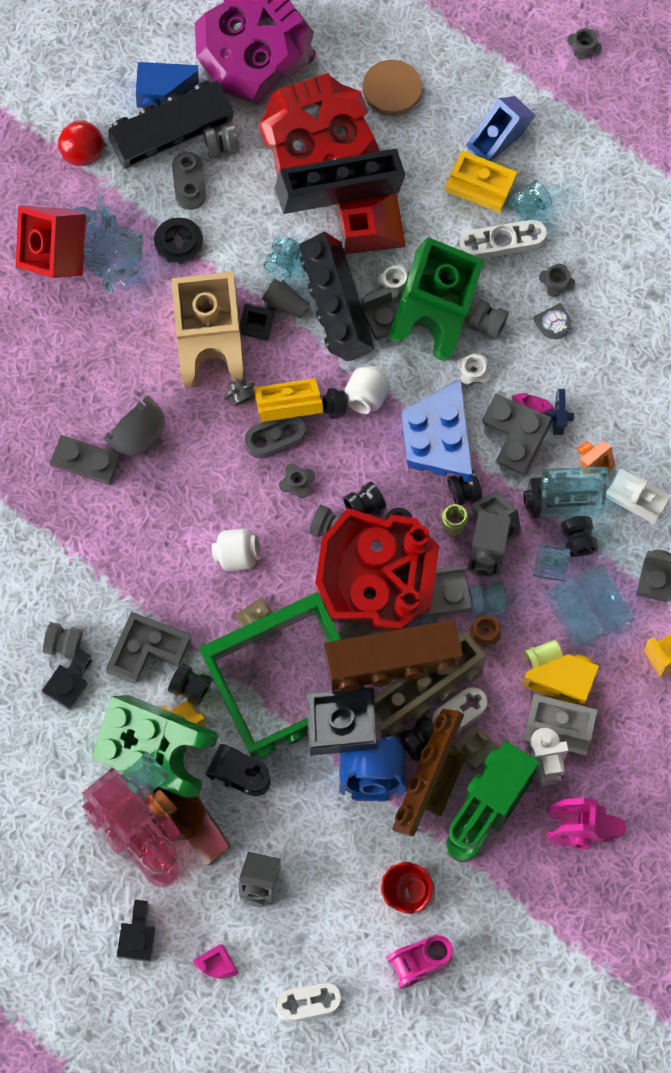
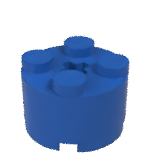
M392 736L377 739V749L340 753V793L344 796L345 791L352 793L351 799L356 801L385 802L389 801L390 794L397 793V798L402 796L406 791V751L401 746V740Z

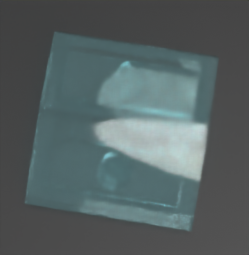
M607 467L543 469L540 481L542 509L539 518L603 516L607 490Z
M604 564L587 570L544 593L575 649L585 646L603 634L608 635L635 620Z

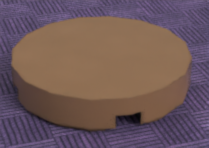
M390 59L380 61L370 67L364 76L362 92L366 103L376 109V112L382 115L397 116L406 114L417 105L421 97L422 82L420 75L411 65L403 61Z

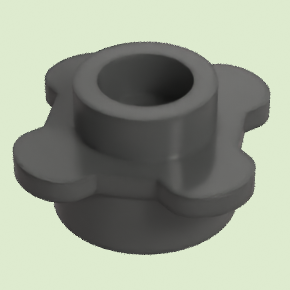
M582 28L575 34L568 36L567 43L573 47L575 51L574 56L577 59L582 60L586 55L592 53L599 54L601 52L602 46L597 42V35L592 29Z
M564 264L552 265L548 270L541 271L539 275V280L545 283L548 288L547 293L552 297H557L560 292L572 290L575 287V280L570 278V271ZM558 278L560 282H555L554 279Z
M245 380L228 386L229 392L223 397L225 400L229 398L232 406L248 401L255 397L252 390L255 384L254 382L246 384Z
M296 464L287 465L285 468V478L279 483L280 490L285 493L289 492L299 498L307 497L309 495L310 483L315 480L314 471L311 469H300ZM298 478L300 482L295 483L294 480Z

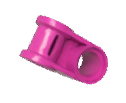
M433 935L413 945L395 950L386 956V960L388 963H392L400 980L398 982L399 988L404 989L448 967L452 960L453 948L448 938L442 935ZM433 946H441L445 949L447 955L442 960L437 961L430 958L428 951Z

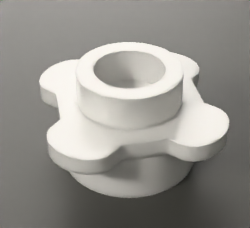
M403 265L391 266L378 276V283L385 288H390L392 299L397 298L399 293L404 290L408 278L405 267Z
M471 354L458 359L457 367L461 369L462 375L460 380L463 385L469 386L473 382L487 383L490 380L491 375L487 372V358L484 355ZM475 368L477 371L472 372L471 369Z

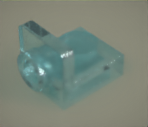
M98 195L96 210H90L86 207L65 208L86 214L85 234L103 235L104 225L110 224V206H105L104 195Z

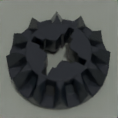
M171 218L164 221L157 228L154 235V246L158 255L166 258L168 263L175 261L182 265L186 260H194L195 255L202 249L203 235L200 228L193 221L186 218ZM176 231H179L182 240H187L182 243L180 250H178L175 243H170L175 240Z

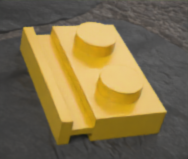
M462 150L445 185L444 192L501 213L503 205L516 181L518 172Z
M315 378L254 387L255 401L261 422L323 413L322 400L320 399Z

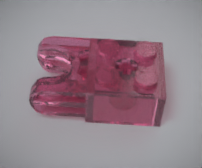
M112 767L82 792L84 801L82 808L86 813L84 817L96 831L101 827L107 836L105 840L110 848L117 855L123 852L152 885L158 888L168 887L178 877L176 850L159 831L157 816Z

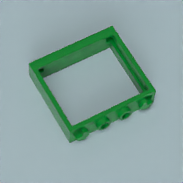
M318 592L199 647L206 667L250 757L258 755L259 759L275 753L277 751L275 746L286 741L291 745L304 739L307 736L305 732L308 731V717L254 742L216 661L314 614L328 642L341 640Z

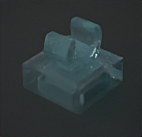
M548 543L539 544L533 576L565 582L571 549H566L565 546H549Z
M146 751L120 776L127 783L126 785L134 794L137 793L144 800L170 775Z

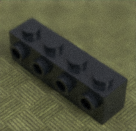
M218 80L212 83L204 81L196 85L192 92L182 95V93L174 94L166 100V103L158 107L150 105L139 111V115L131 119L123 117L111 124L112 127L108 129V139L123 169L202 135L203 129L211 127L216 129L231 122L234 110Z
M395 148L280 169L275 191L283 214L399 193L406 174L398 150Z
M324 231L298 244L302 254L300 256V263L309 277L308 289L311 296L316 300L318 307L316 316L324 327L327 336L324 338V342L328 351L345 361H352L375 350L342 242Z

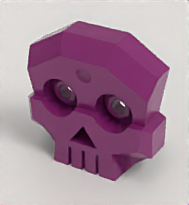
M224 0L220 5L205 12L195 22L196 58L214 81H219L226 94L259 104L283 77L290 79L315 59L316 52L311 46L314 31L290 0ZM274 21L277 25H270V23ZM237 23H241V27L238 30H234V26ZM266 55V60L259 63V58Z

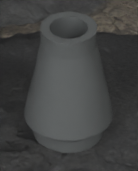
M275 278L262 300L268 303V307L297 316L300 319L310 305L284 280L280 282Z

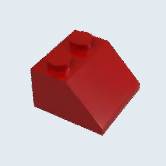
M18 206L15 267L51 278L83 276L86 214L60 208Z

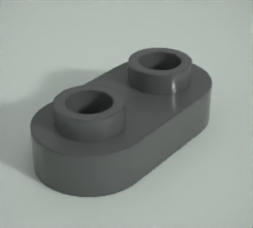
M182 152L175 156L172 162L175 198L179 206L192 210L199 208L206 198L203 165L201 158L197 154ZM184 163L192 164V166L190 167H184L182 165ZM192 189L195 192L193 194H187L185 191Z
M299 416L267 421L255 425L245 435V448L251 456L261 459L297 446L305 437V423ZM292 428L295 430V434L287 436L284 430ZM257 440H264L267 444L264 447H257L255 442Z

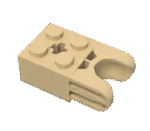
M234 272L171 278L180 374L183 386L185 388L196 386L198 384L199 367L203 362L212 358L220 359L227 364L232 381L239 382L245 380L237 286ZM205 309H211L210 312L204 313Z

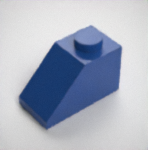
M138 62L136 82L137 107L145 108L150 105L158 107L166 103V100L174 94H187L199 84L198 65Z
M516 96L499 98L466 146L478 157L492 161L522 136L536 115Z

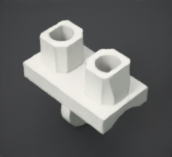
M621 468L608 488L605 497L655 524L671 495L649 484L648 479L644 477L640 479Z
M538 729L531 738V757L539 761L537 770L541 786L558 784L561 782L560 775H563L565 772L563 763L568 753L567 742H559L557 733L552 729Z

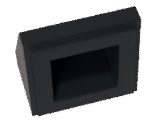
M248 302L245 303L240 322L241 335L268 341L277 309Z

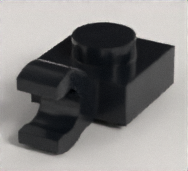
M80 649L74 656L69 669L59 665L42 689V694L70 710L88 685L87 681L81 677L93 661L90 659L91 655Z
M134 900L132 924L121 923L117 958L151 962L156 929L155 927L146 926L149 909L148 901Z

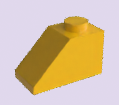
M568 654L527 671L522 687L557 700L584 706L599 665L593 664V660L586 656H572Z

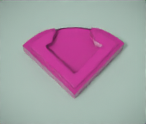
M520 393L512 397L513 401L545 415L547 411H555L548 400L529 395L528 393Z
M223 944L216 946L193 960L194 965L202 973L204 972V974L206 973L210 977L213 976V978H231L239 974Z

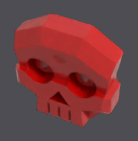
M329 73L279 88L271 95L258 128L265 148L271 149L273 152L277 178L280 169L380 151L375 137L364 118L368 110L361 91L341 84L330 76ZM318 106L315 118L304 111ZM336 128H344L346 131V136H338L336 133ZM295 141L302 142L304 147L302 151L295 150L293 147Z
M347 508L322 537L315 581L316 591L332 622L371 623L374 630L387 632L403 629L416 617L429 612L431 609L439 545L429 536L428 529L422 526L417 518L390 515L385 520ZM374 542L380 543L382 550L374 552L371 550L370 545ZM409 568L406 585L395 574ZM371 589L375 592L376 596L373 599H366L363 594L364 591Z

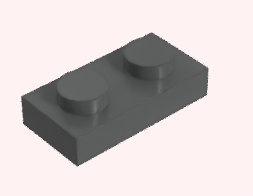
M61 435L50 460V466L110 485L121 456L118 453Z

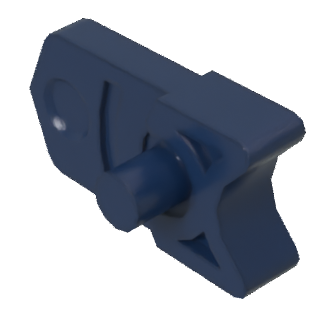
M557 389L555 411L546 412V415L553 419V435H563L564 428L567 427V421L574 420V413H569L565 410V389Z

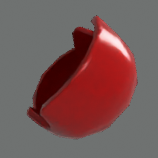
M85 120L73 121L65 126L58 139V149L65 161L74 166H87L93 161L98 160L105 145L101 131L96 125Z
M401 862L392 865L383 875L380 889L384 901L389 907L401 913L413 915L414 913L424 911L433 901L435 884L431 874L422 866L412 862ZM407 887H408V892H409L410 899H409V898L407 897V895H406V888H407Z

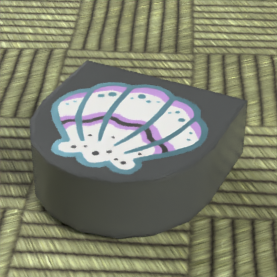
M561 303L535 315L533 319L541 333L550 339L563 338L570 329V317Z

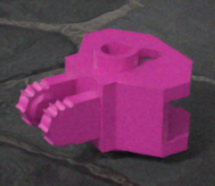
M563 799L550 805L548 808V813L552 819L561 820V826L558 830L547 832V839L553 845L571 846L576 849H590L591 845L597 842H609L616 837L619 838L625 835L624 833L627 828L622 818L606 815V807L600 806L594 799Z

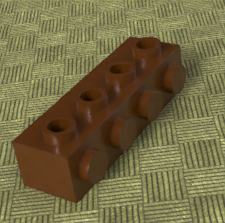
M455 619L324 643V656L331 690H340V692L344 693L355 691L359 686L363 685L385 686L396 679L418 680L429 673L451 674L457 668L462 667L463 661Z

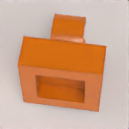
M602 440L595 447L588 441H585L577 448V451L582 454L579 459L583 476L592 485L615 467L612 447Z

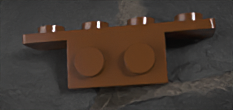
M442 709L436 717L432 734L421 752V760L415 775L408 783L405 799L402 806L396 812L393 831L413 837L425 810L434 815L442 816L466 758V755L451 748L463 720V713Z
M145 781L136 787L142 796L141 801L149 811L151 810L147 805L151 800L148 798V795L151 794L153 796L159 789L177 807V810L171 815V820L166 816L159 820L154 814L160 823L159 828L163 835L172 842L188 840L204 865H211L231 848V844L199 796L183 797Z

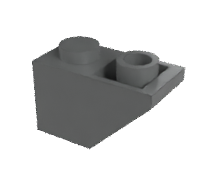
M479 511L468 569L474 570L475 574L482 577L500 574L511 517Z
M253 852L247 853L239 878V897L245 898L244 903L254 907H264V903L272 905L281 867L280 858Z

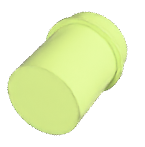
M453 504L444 510L442 514L444 531L452 536L463 532L468 515L462 506ZM455 516L458 520L461 519L462 522L454 524L449 522L447 518Z
M556 640L534 648L530 647L529 650L524 651L526 660H531L533 668L530 669L563 657Z

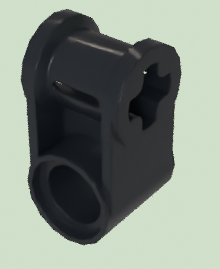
M225 744L219 745L205 773L213 781L217 778L225 782L224 786L235 788L254 797L264 795L271 785L269 770L263 762ZM259 773L261 781L255 780L253 784L250 783L249 776L255 777Z

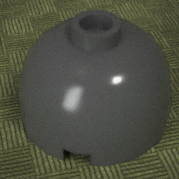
M149 395L145 396L142 400L146 404L145 406L139 402L118 422L117 426L111 431L112 434L108 432L103 437L117 452L126 456H137L146 451L150 455L162 444L163 441L159 437L165 429V417L161 408Z

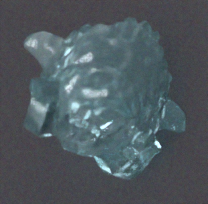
M111 215L106 219L105 228L95 232L91 241L84 246V262L87 263V266L90 267L95 276L103 278L105 290L113 292L117 281L123 287L127 284L139 283L141 281L143 270L140 263L144 253L141 247L144 243L143 233L130 230L129 227L119 228L116 216Z

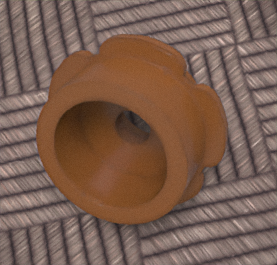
M480 616L470 626V636L475 639L476 644L487 647L491 643L496 644L501 638V633L499 632L501 625L491 616ZM484 629H487V630L489 631V633H488V634H484V633H483V630H484Z
M160 789L153 796L149 794L148 798L151 802L147 807L159 820H162L165 816L171 820V815L177 810V807Z

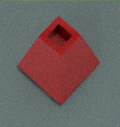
M397 193L337 204L345 254L405 247Z

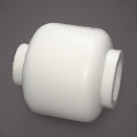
M378 367L357 368L352 373L344 390L349 407L361 414L378 411L390 390V383L387 377L384 376V372Z
M247 528L222 531L218 535L217 543L212 544L214 561L219 562L221 567L228 572L252 569L256 564V560L261 559V544L258 535H253L251 530Z

